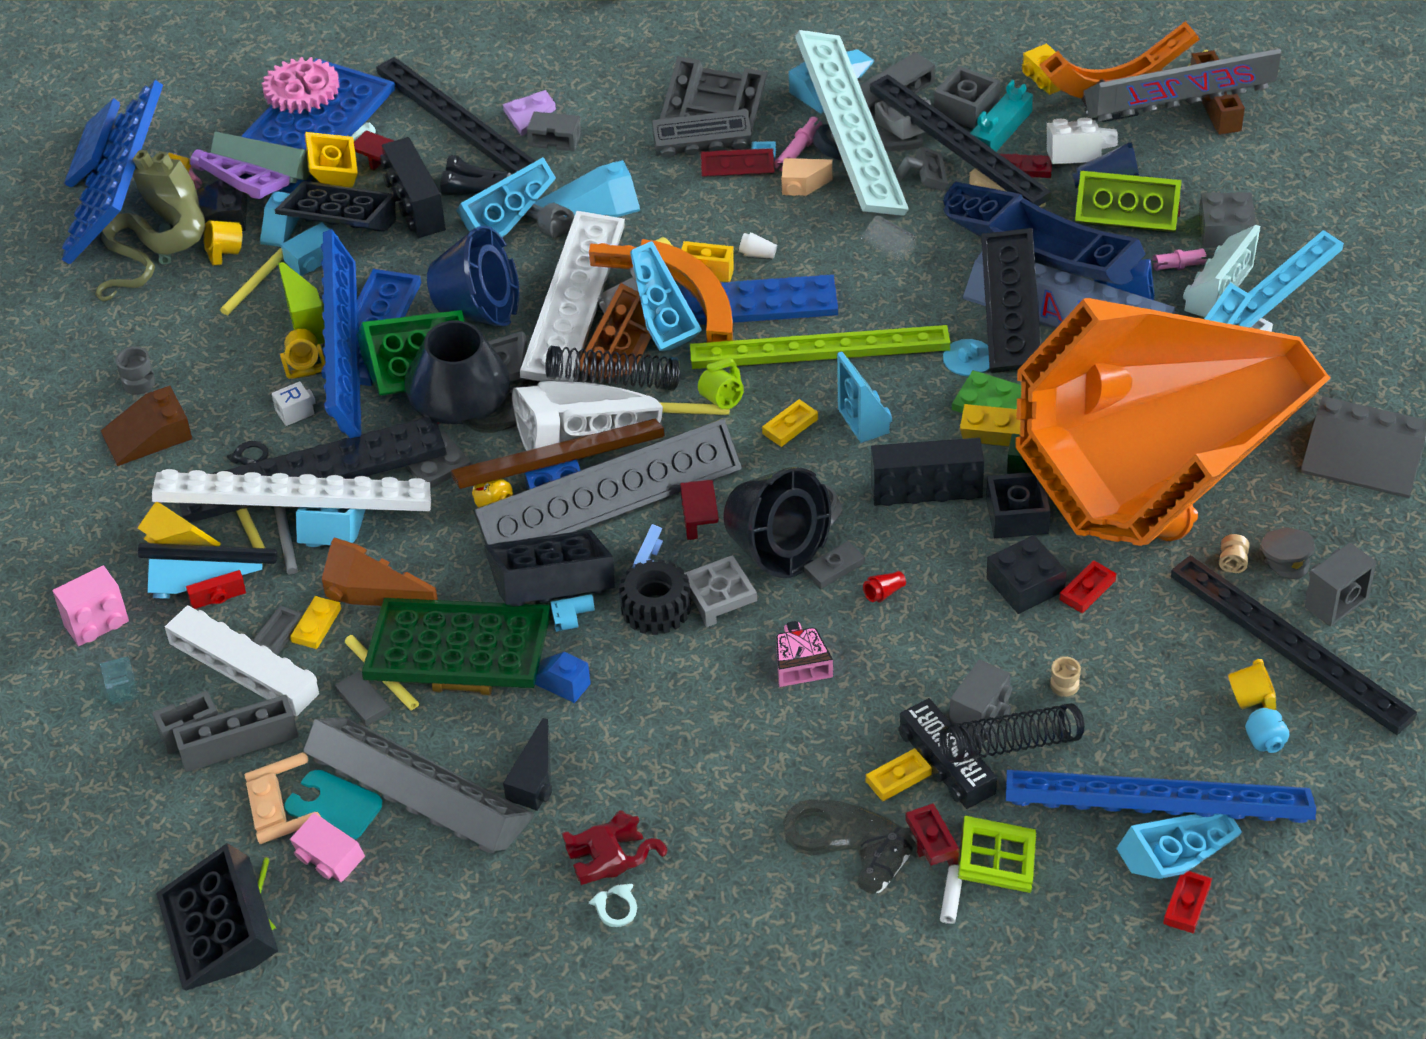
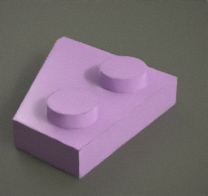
M546 90L503 104L505 114L521 136L527 133V127L534 111L552 113L556 110L555 102Z

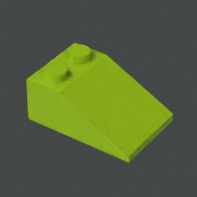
M284 262L278 263L294 330H309L316 336L318 344L325 343L323 336L325 322L322 316L324 303L319 298L318 290Z

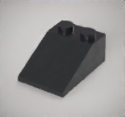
M218 180L196 191L199 208L204 214L205 223L208 221L235 222L241 225L242 231H246L248 199L245 192L236 189L223 180Z

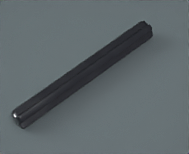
M140 543L138 545V557L275 564L277 562V550L269 548Z

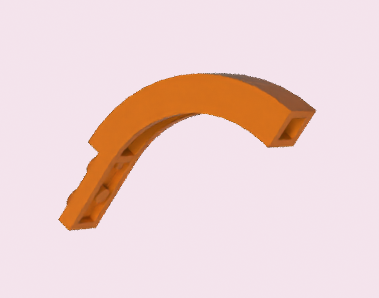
M1185 21L1145 53L1117 67L1101 70L1084 69L1068 62L1059 51L1039 66L1060 90L1071 96L1082 98L1084 90L1096 85L1101 79L1111 81L1163 71L1162 68L1198 42L1200 38Z
M642 239L641 246L653 240ZM653 241L673 279L688 289L701 305L707 321V342L733 341L731 306L718 278L705 264L693 255L672 245ZM590 243V266L630 269L633 267L630 251L637 247Z

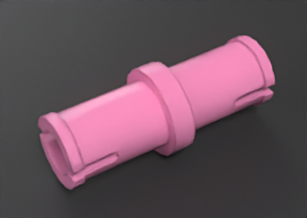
M1201 248L1184 252L1180 249L1175 250L1174 253L1154 255L1153 261L1157 260V262H1153V267L1155 271L1170 268L1181 270L1185 266L1204 265L1206 259H1202V257H1206V253Z

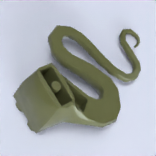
M139 150L133 158L136 165L133 177L144 201L162 219L172 224L173 228L158 233L153 230L143 217L132 212L117 214L102 230V243L111 251L141 262L146 269L140 277L135 279H111L101 283L95 292V296L101 301H108L117 293L115 290L110 296H102L101 293L106 288L112 286L141 287L152 277L155 269L154 263L145 253L114 239L118 231L123 228H131L140 241L157 254L169 255L186 250L197 243L206 228L204 214L199 208L198 195L192 178L182 162L170 159L167 152H159L154 157H150L147 150Z

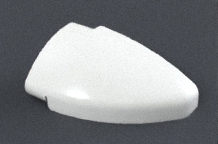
M541 381L538 383V386L516 387L512 392L514 414L526 451L654 418L660 423L662 419L663 406L655 398L612 386L571 381Z

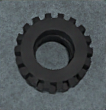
M659 559L658 562H653L652 560H646L647 563L644 564L639 562L635 564V568L630 567L626 571V575L621 577V583L619 584L621 613L624 621L627 624L630 623V627L634 630L639 627L640 633L644 634L647 631H652V635H658V631L662 630L664 634L669 633L671 627L676 630L680 627V622L685 623L687 615H690L691 612L690 583L687 574H684V570L681 567L676 568L672 562L667 564L664 560ZM652 595H662L661 597H657V598H650V597H649V596H652Z

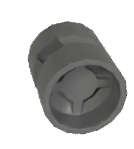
M128 347L117 354L115 359L123 389L127 393L139 395L148 392L154 387L156 380L148 351L141 347Z

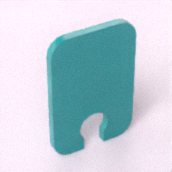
M313 770L304 777L301 785L308 788H317L320 791L319 797L314 801L307 802L302 800L299 795L292 793L285 802V811L295 818L312 812H318L321 818L355 840L363 834L379 813L383 802L376 793L323 770Z

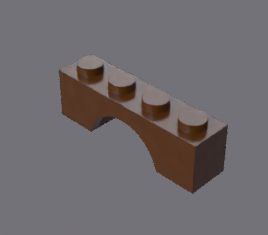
M1215 50L1192 53L1190 65L1216 61L1219 58ZM1224 93V96L1214 97L1213 100H1210V96L1202 97V103L1218 135L1242 131L1245 108L1238 94L1227 95V93Z

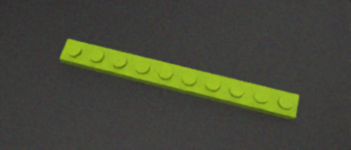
M941 325L690 344L692 369L707 368L708 364L726 358H732L737 366L837 359V353L843 352L847 358L948 351L950 350V337L948 326Z

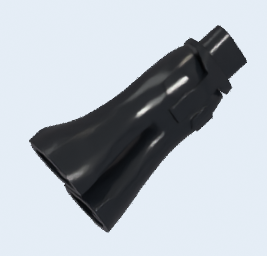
M449 155L446 170L442 173L440 191L442 195L478 194L512 174L505 171L480 168L464 162L458 155Z

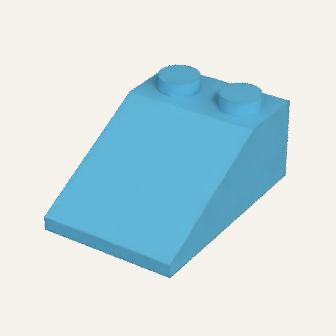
M843 352L837 353L839 412L860 443L889 434L890 422H892L889 409L883 407L878 393L875 390L872 391Z
M300 507L296 511L297 543H306L308 547H319L321 545H331L334 537L353 543L358 537L365 509Z

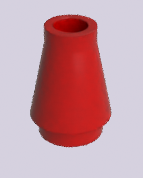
M901 571L870 576L863 584L864 594L870 602L877 601L880 603L898 589L906 585V578Z

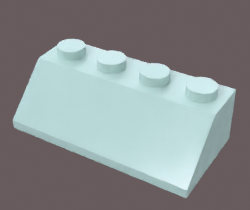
M1254 225L1227 238L1222 246L1219 245L1217 247L1214 257L1207 260L1204 270L1197 273L1194 283L1186 287L1183 299L1186 300L1184 311L1205 318L1217 302L1219 295H1222L1230 283L1239 287L1254 265L1260 226Z

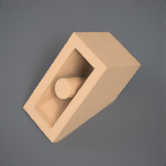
M784 158L782 195L807 196L832 181V160Z

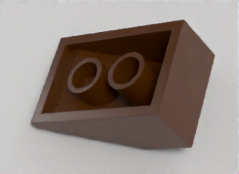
M171 386L145 394L100 430L117 466L192 440L188 419Z

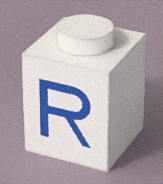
M300 381L271 393L275 411L285 426L314 415L313 404L316 403L314 395L310 389L306 390Z

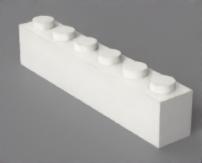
M187 605L165 626L169 644L267 700L286 694L295 716H298L319 695L317 679L311 671L302 670L295 666L288 658L279 657L272 653L268 647L254 643L245 634L236 633L225 623L217 622L210 618L202 610L197 611Z

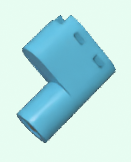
M592 594L550 601L556 631L578 628L576 614L595 611Z

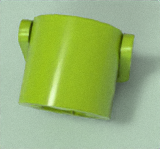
M726 358L707 365V370L703 372L698 381V391L701 396L725 410L736 406L742 398L744 387L741 382L740 370L732 358ZM730 366L729 373L723 370V368Z

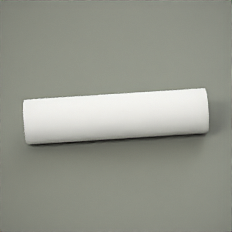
M951 865L948 869L940 921L943 923L954 924L956 920L962 879H958L959 865Z

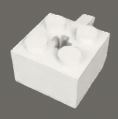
M1079 118L1076 122H1068L1067 119H1055L1053 123H1047V153L1052 164L1090 162L1102 156V149L1115 147L1118 143L1116 129L1099 128L1096 121H1092L1091 118Z

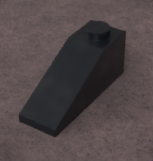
M542 718L503 782L505 799L538 811L543 802L549 800L552 793L550 730L548 719Z

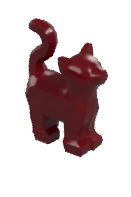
M624 811L616 812L615 816L608 823L593 825L580 834L573 836L569 832L562 833L570 859H579L590 854L593 858L587 864L582 862L573 864L581 885L603 878L617 877L628 869L636 868L645 861L650 850H656L661 857H664L667 854V846L660 839H646L638 846L634 856H626L618 842L643 840V835L637 829V824L639 823L638 816L632 817V815L626 814Z

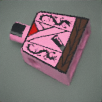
M797 621L787 623L784 626L785 632L779 633L776 636L779 687L832 678L833 659L817 629L813 627L802 629Z

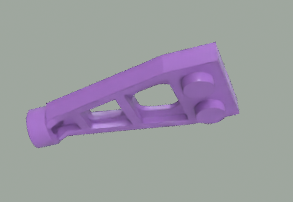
M200 149L195 150L190 159L191 167L200 171H208L236 189L249 194L252 198L261 199L289 185L290 176L251 163L207 153ZM245 173H246V174H250V175H254V176H252V177H250V178H247V179H245V180H244V179H241L240 177H238V176L243 175V174H245Z

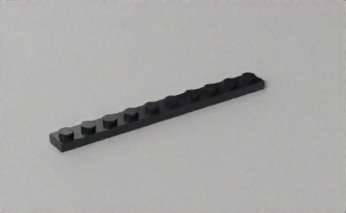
M396 57L376 66L379 76L394 82L395 88L509 173L514 174L535 162L534 159Z
M889 74L870 83L871 93L904 117H911L912 123L1004 190L1021 194L1024 199L1037 206L1051 199L1050 190Z
M1189 555L1172 569L1171 578L1395 735L1401 733L1416 719L1417 711L1193 556Z

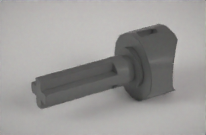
M549 203L544 208L533 204L524 214L537 220L539 230L552 238L560 237L570 231L575 217L570 209L556 203Z

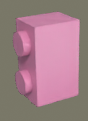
M315 813L290 838L296 849L294 855L306 865L309 862L316 865V870L328 880L333 877L342 882L365 857L357 841Z

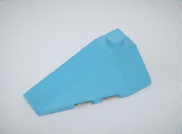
M541 158L460 203L456 211L469 231L479 226H489L496 230L501 237H504L556 177L545 159Z
M623 160L600 166L534 203L542 208L549 203H556L570 209L574 216L576 211L611 217H620L640 211L633 181Z
M1192 814L1131 826L1116 849L1131 873L1161 879L1186 873L1237 838L1242 831L1235 820L1227 817L1225 814H1214L1212 817H1201Z

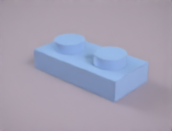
M651 525L632 568H635V564L639 562L644 564L647 563L646 560H652L650 559L652 554L657 556L663 540L659 539L661 527Z

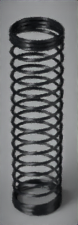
M552 345L548 348L546 355L545 372L548 379L555 380L558 378L560 380L562 378L563 353L565 349L568 351L565 370L567 381L571 376V354L573 350L577 354L573 372L575 381L579 378V355L581 351H584L585 354L582 366L583 382L587 380L589 352L593 353L590 368L591 383L596 378V355L598 352L601 354L598 370V382L600 384L604 379V357L606 353L610 357L606 372L608 385L611 383L613 376L612 358L614 354L618 357L614 374L616 385L619 384L621 378L622 355L626 357L622 376L624 386L627 385L629 380L630 356L634 357L631 370L632 387L635 386L637 381V359L639 356L642 358L639 371V386L641 388L645 383V360L647 357L650 358L647 372L648 388H651L653 384V360L655 358L658 359L655 373L656 389H659L662 381L661 361L663 358L667 362L663 374V388L674 391L680 379V361L677 357L667 359L666 356H663L660 359L657 355L651 358L648 354L645 357L642 354H638L635 357L633 353H630L628 356L625 352L619 355L616 351L612 354L609 351L602 353L601 350L594 353L592 349L586 352L583 348L578 352L576 348L570 351L568 347H565L561 350L560 346ZM618 365H619V374H618V380H617V370H618ZM626 366H627V376H626V382H625V371H626ZM634 367H635V378H634V383H633V373H634ZM642 368H643V380H642V384H641V375H642ZM660 369L659 383L657 385L658 371ZM650 370H651V382H650V385H649V376H650Z
M1069 703L1051 708L1036 709L1035 711L1029 710L1019 714H1005L1004 716L988 717L978 721L972 720L970 722L948 724L943 726L940 731L939 745L944 758L949 763H957L963 759L969 761L971 758L978 759L980 756L983 758L988 755L994 756L996 753L1002 755L1004 752H1018L1020 749L1027 750L1028 748L1034 749L1037 746H1050L1053 743L1073 742L1080 740L1084 734V717L1078 706L1074 703ZM1066 709L1072 712L1076 720L1077 734L1074 738L1071 736V723L1068 715L1065 713ZM1050 711L1054 713L1053 721L1049 715ZM1042 713L1046 714L1045 722L1041 717ZM1034 714L1038 715L1037 724L1033 719ZM1026 716L1030 717L1029 726L1027 721L1025 720ZM1056 716L1058 720V727L1061 732V737H1059L1056 729ZM1018 717L1022 719L1021 727L1017 722ZM1065 717H1066L1067 722H1068L1069 732H1068L1067 727H1066V724H1065ZM1010 718L1014 720L1013 729L1009 723ZM1048 718L1052 725L1053 738L1049 734ZM1040 719L1044 726L1045 739L1041 736ZM1002 720L1006 722L1005 731L1000 724ZM994 721L998 724L997 733L995 731V728L992 726ZM1032 721L1036 728L1037 741L1033 737ZM986 723L990 725L989 735L984 727ZM1024 723L1028 730V742L1024 735ZM978 724L981 726V737L976 729ZM1016 724L1020 733V744L1016 736ZM969 726L973 728L972 737L968 731ZM1008 726L1012 735V746L1008 738ZM961 727L964 728V730H965L964 736H963V733H962L961 730H960ZM950 728V731H949V734H948V746H947V732H948V729ZM999 728H1001L1003 733L1004 747L1000 740ZM991 729L995 735L996 749L992 742ZM983 730L987 738V749L983 740ZM952 731L955 734L958 749L956 758L950 744ZM975 732L979 741V751L975 742ZM967 734L970 739L971 752L969 751L967 744ZM1055 734H1056L1057 738L1059 739L1058 741H1054V739H1055ZM1047 736L1051 741L1050 743H1046ZM1039 737H1040L1041 741L1043 742L1042 744H1038V742H1039ZM1031 738L1035 744L1034 746H1030ZM1023 740L1027 745L1026 747H1022ZM998 742H999V745H1000V747H1001V749H1002L1001 752H998V751H997V750H998ZM1015 742L1019 747L1017 749H1014ZM1007 743L1011 748L1010 750H1005ZM990 744H991L992 749L995 751V752H993V753H989V751H990ZM982 746L986 752L985 755L981 754ZM974 748L978 754L977 756H973ZM965 750H967L968 754L970 755L968 758L964 757Z

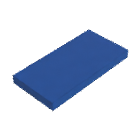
M113 98L86 123L64 182L68 187L75 186L99 164L120 107V102Z

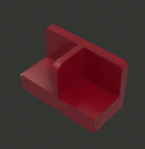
M366 130L354 141V148L356 153L368 157L370 169L374 171L381 164L380 155H383L382 144L395 140Z
M713 480L680 483L687 540L698 539L697 525L719 522Z
M934 803L906 812L905 820L917 840L918 856H925L930 866L946 860L949 866L958 865L959 848Z

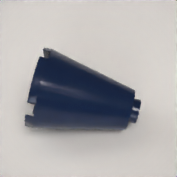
M1132 142L1077 167V173L1073 174L1075 188H1079L1081 171L1139 176Z

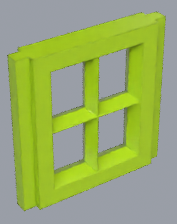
M964 815L958 879L1031 893L1036 830ZM973 834L995 838V849L972 845ZM1001 840L1024 844L1023 855L1000 851ZM971 853L994 857L993 868L970 864ZM1000 858L1022 862V874L999 870Z

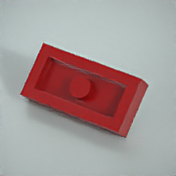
M1093 560L1060 592L1059 600L1083 614L1116 581L1117 573Z
M240 570L186 586L190 604L194 609L209 604H220L229 598L246 593Z
M1190 871L1181 874L1164 916L1163 924L1194 934L1211 887L1212 878Z

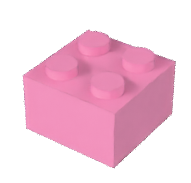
M104 565L52 590L64 627L78 647L87 642H92L97 637L111 630L118 629L123 624L129 622L119 586Z

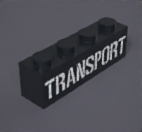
M930 698L900 712L898 731L901 738L905 742L909 741L932 767V773L936 780L945 783L950 796L955 802L960 801L967 810L996 794L997 776L981 757L978 759L971 758L969 761L963 759L957 763H949L944 758L939 745V734L943 726L952 723ZM950 728L948 729V732H947V746H948V734H949ZM952 731L950 737V744L952 752L956 758L958 754V749L956 745V737ZM967 742L969 751L971 752V746ZM965 750L964 757L968 758L970 755L968 754L967 750ZM973 750V756H977L978 754Z

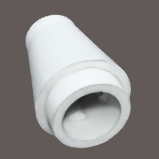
M752 232L750 234L744 233L739 252L743 253L746 257L773 259L777 245Z

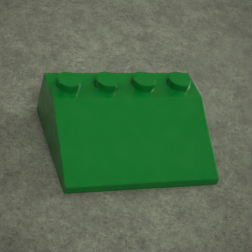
M462 310L362 322L357 333V339L362 359L379 396L406 392L404 385L406 372L427 333L434 326L446 321H464Z

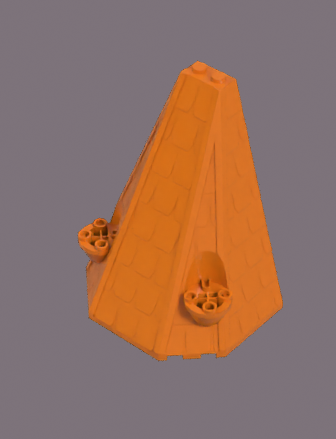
M1085 298L1018 369L1017 381H1022L1021 398H1017L1016 419L1020 420V436L1016 437V449L1076 535H1091L1115 542H1131L1133 545L1139 546L1149 544L1156 537L1165 541H1174L1185 537L1193 527V523L1197 521L1198 512L1193 507V503L1208 492L1309 401L1330 377L1301 338L1297 336Z

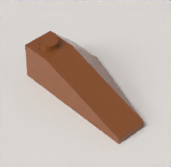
M335 537L331 541L322 575L325 596L330 600L353 605L382 606L384 598L438 600L435 587L408 572L398 573L389 566L390 562L383 558L377 561L366 555L367 549Z

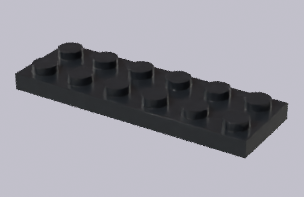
M1032 228L981 234L991 373L1018 370L1041 345Z

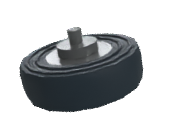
M829 124L820 125L813 137L816 148L828 157L842 160Z

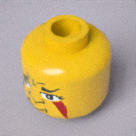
M498 479L474 485L472 495L476 506L482 507L512 496L513 489L508 481Z

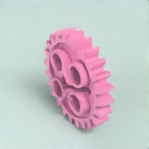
M301 57L298 62L291 59L289 64L283 61L282 67L275 65V71H268V76H264V82L262 83L264 98L267 99V103L272 104L273 108L280 107L281 112L288 109L289 113H292L295 109H298V113H301L303 109L311 112V107L320 109L319 104L327 105V99L333 100V94H338L337 88H339L338 75L334 71V67H329L328 62L322 64L321 59L313 62L312 57L307 61H304L303 57Z

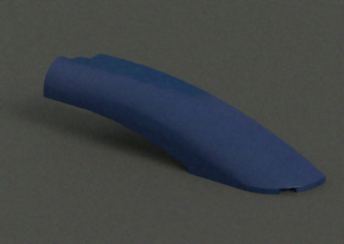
M955 182L943 199L945 205L943 210L946 216L951 221L979 237L984 233L1032 228L1035 263L1070 274L1123 285L1133 280L1130 270L1146 255L1138 238L1104 232L1080 225L1033 204L1018 193Z

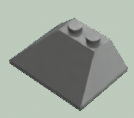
M677 56L660 119L747 109L752 134L768 72L744 68L742 75L703 68L700 60Z

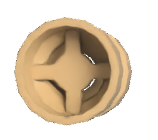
M1237 534L1225 536L1221 541L1222 553L1220 554L1219 565L1225 572L1241 573L1246 570L1248 565L1249 541L1244 536Z
M1061 657L1053 662L1050 687L1054 693L1060 696H1071L1078 691L1081 666L1078 661L1070 657Z

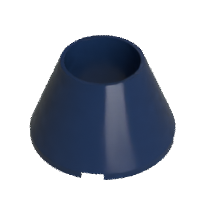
M479 226L472 229L430 264L427 272L428 291L435 308L440 313L462 310L464 320L496 327L507 326L512 323L510 317L517 314L519 307L518 275L513 258L508 259L503 248L507 244L496 230L489 226Z

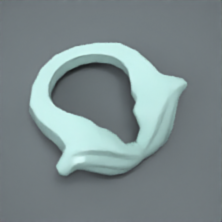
M366 122L351 137L355 141L366 130L376 133L375 128L370 122Z
M632 884L616 885L608 892L597 893L589 901L590 905L596 907L602 922L610 927L627 925L634 919L637 912V904L631 893ZM618 894L625 899L630 906L628 916L621 920L609 917L605 910L607 896Z

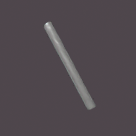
M274 506L286 571L288 575L298 572L286 509L285 506Z

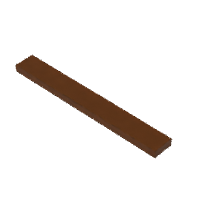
M654 418L451 470L452 479L459 489L659 439L665 436L664 427Z

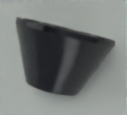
M454 320L440 323L427 333L406 372L404 385L409 403L419 414L439 423L462 424L463 420L476 417L480 420L495 412L508 395L510 378L505 363L482 333L470 323Z
M789 467L741 483L730 493L724 507L723 517L727 533L764 572L771 576L791 578L803 573L804 566L814 561L811 559L819 548H824L831 525L830 497L825 484H821L816 478L817 474L805 468Z

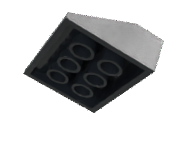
M303 181L275 209V214L304 218L306 221H325L331 225L346 224L352 228H373L374 231L382 232L387 231L396 221L395 194Z
M592 530L484 545L499 595L506 605L521 606L525 602L534 600L547 602L554 597L560 596L572 598L579 596V593L586 592L599 594L606 592V589L615 588L613 556Z
M228 843L156 893L181 985L185 991L253 969L278 952L250 857Z

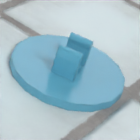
M961 339L951 343L950 350L943 353L944 364L955 374L969 376L972 370L986 373L990 369L988 345L982 341Z

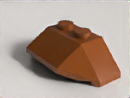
M620 283L586 348V352L592 349L594 353L601 350L602 353L609 351L611 354L616 351L619 355L625 352L627 356L633 353L635 357L638 354L643 355L651 335L646 327L638 291ZM589 352V354H588V375H589V376H590L591 362H592V359H593V353H592V352ZM599 352L596 355L597 370L595 379L597 380L599 364L601 360V354ZM606 353L604 357L605 373L603 380L606 379L607 366L610 358L608 353ZM583 354V356H582V358H581V360H580V371H581V372H582V366H583V361H584V358H585V354ZM614 354V356H613V358H612V360H613V376H612V378H614L615 367H616V363H617V359H618V357H617L616 354ZM625 355L621 357V377L623 376V368L626 361ZM633 356L629 358V375H631L634 362ZM639 356L638 359H637V364L639 363V361H640V359H641L640 356Z

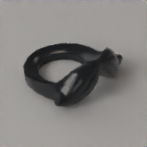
M247 441L239 445L232 454L226 457L234 464L240 462L242 465H247L267 459L268 448L262 442ZM250 447H257L262 450L263 454L258 460L241 457L243 451Z

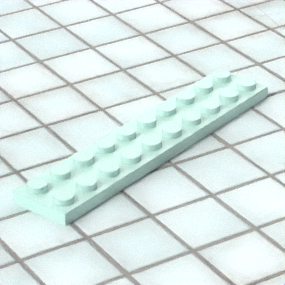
M799 30L795 38L862 211L904 216L909 208L840 36Z

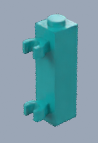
M1011 80L1006 86L1007 93L987 115L985 111L981 113L977 119L978 125L971 132L973 136L996 152L1032 113L1033 94L1026 92L1025 84H1022L1019 89L1015 88L1014 80Z

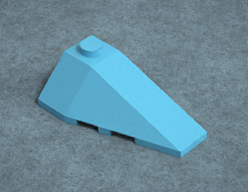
M858 49L846 52L856 78H861L872 65L873 59ZM803 62L789 71V93L822 114L824 110L807 66Z
M653 241L631 250L630 255L646 327L659 351H669L691 341L702 329Z
M148 558L147 592L153 593V598L167 599L170 598V593L177 594L187 591L186 586L237 570H240L242 575L262 570V563Z

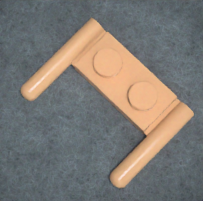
M302 752L245 773L259 844L298 831L313 813L320 816L318 812H312L287 822L279 782L276 774L306 764L308 762L306 753Z

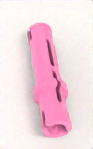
M811 117L806 125L795 133V138L778 159L775 160L774 166L776 169L783 163L784 158L796 159L806 146H810L815 132L820 125H823L819 121L814 126L818 118Z

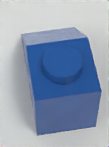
M566 652L547 657L539 664L535 685L575 703L591 684L589 666L587 662Z

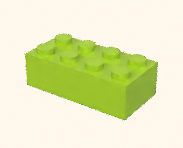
M1081 171L1075 222L1176 232L1181 180Z

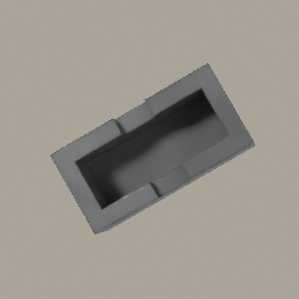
M534 111L527 127L529 147L547 149L548 146H556V150L575 151L582 134L580 116Z
M207 690L185 699L186 703L175 707L172 704L152 712L158 735L168 755L178 751L172 729L218 715L217 709Z

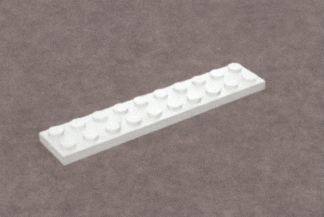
M576 211L522 363L520 378L534 381H567L565 378L568 358L567 349L563 353L562 378L554 380L546 377L545 362L548 348L551 345L560 346L561 350L565 347H568L570 351L576 348L578 352L582 348L584 349L599 304L597 299L601 297L610 268L590 266V243H606L618 246L624 229L625 219ZM573 350L571 354L572 370L570 379L568 380L571 382H573L574 380L573 372L577 356L575 350Z
M166 469L156 473L152 490V502L430 511L431 493L430 482H425V480L420 478L398 481V479L393 477L371 480L365 476L343 479V477L338 475L316 478V476L304 474L300 477H288L287 474L283 473L261 476V474L255 472L233 475V473L228 471L206 474L200 470L178 473L176 470Z

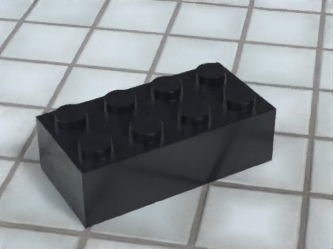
M410 137L382 144L383 155H380V161L383 169H386L383 179L386 187H391V193L395 194V202H399L400 213L402 217L406 216L409 230L414 231L418 239L445 231L441 193Z
M980 438L871 445V487L874 506L983 498L984 457Z

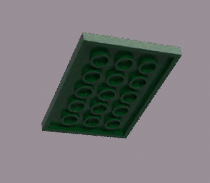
M384 598L362 669L363 680L534 688L551 616L550 605L524 604L521 606H510L509 604L494 602Z

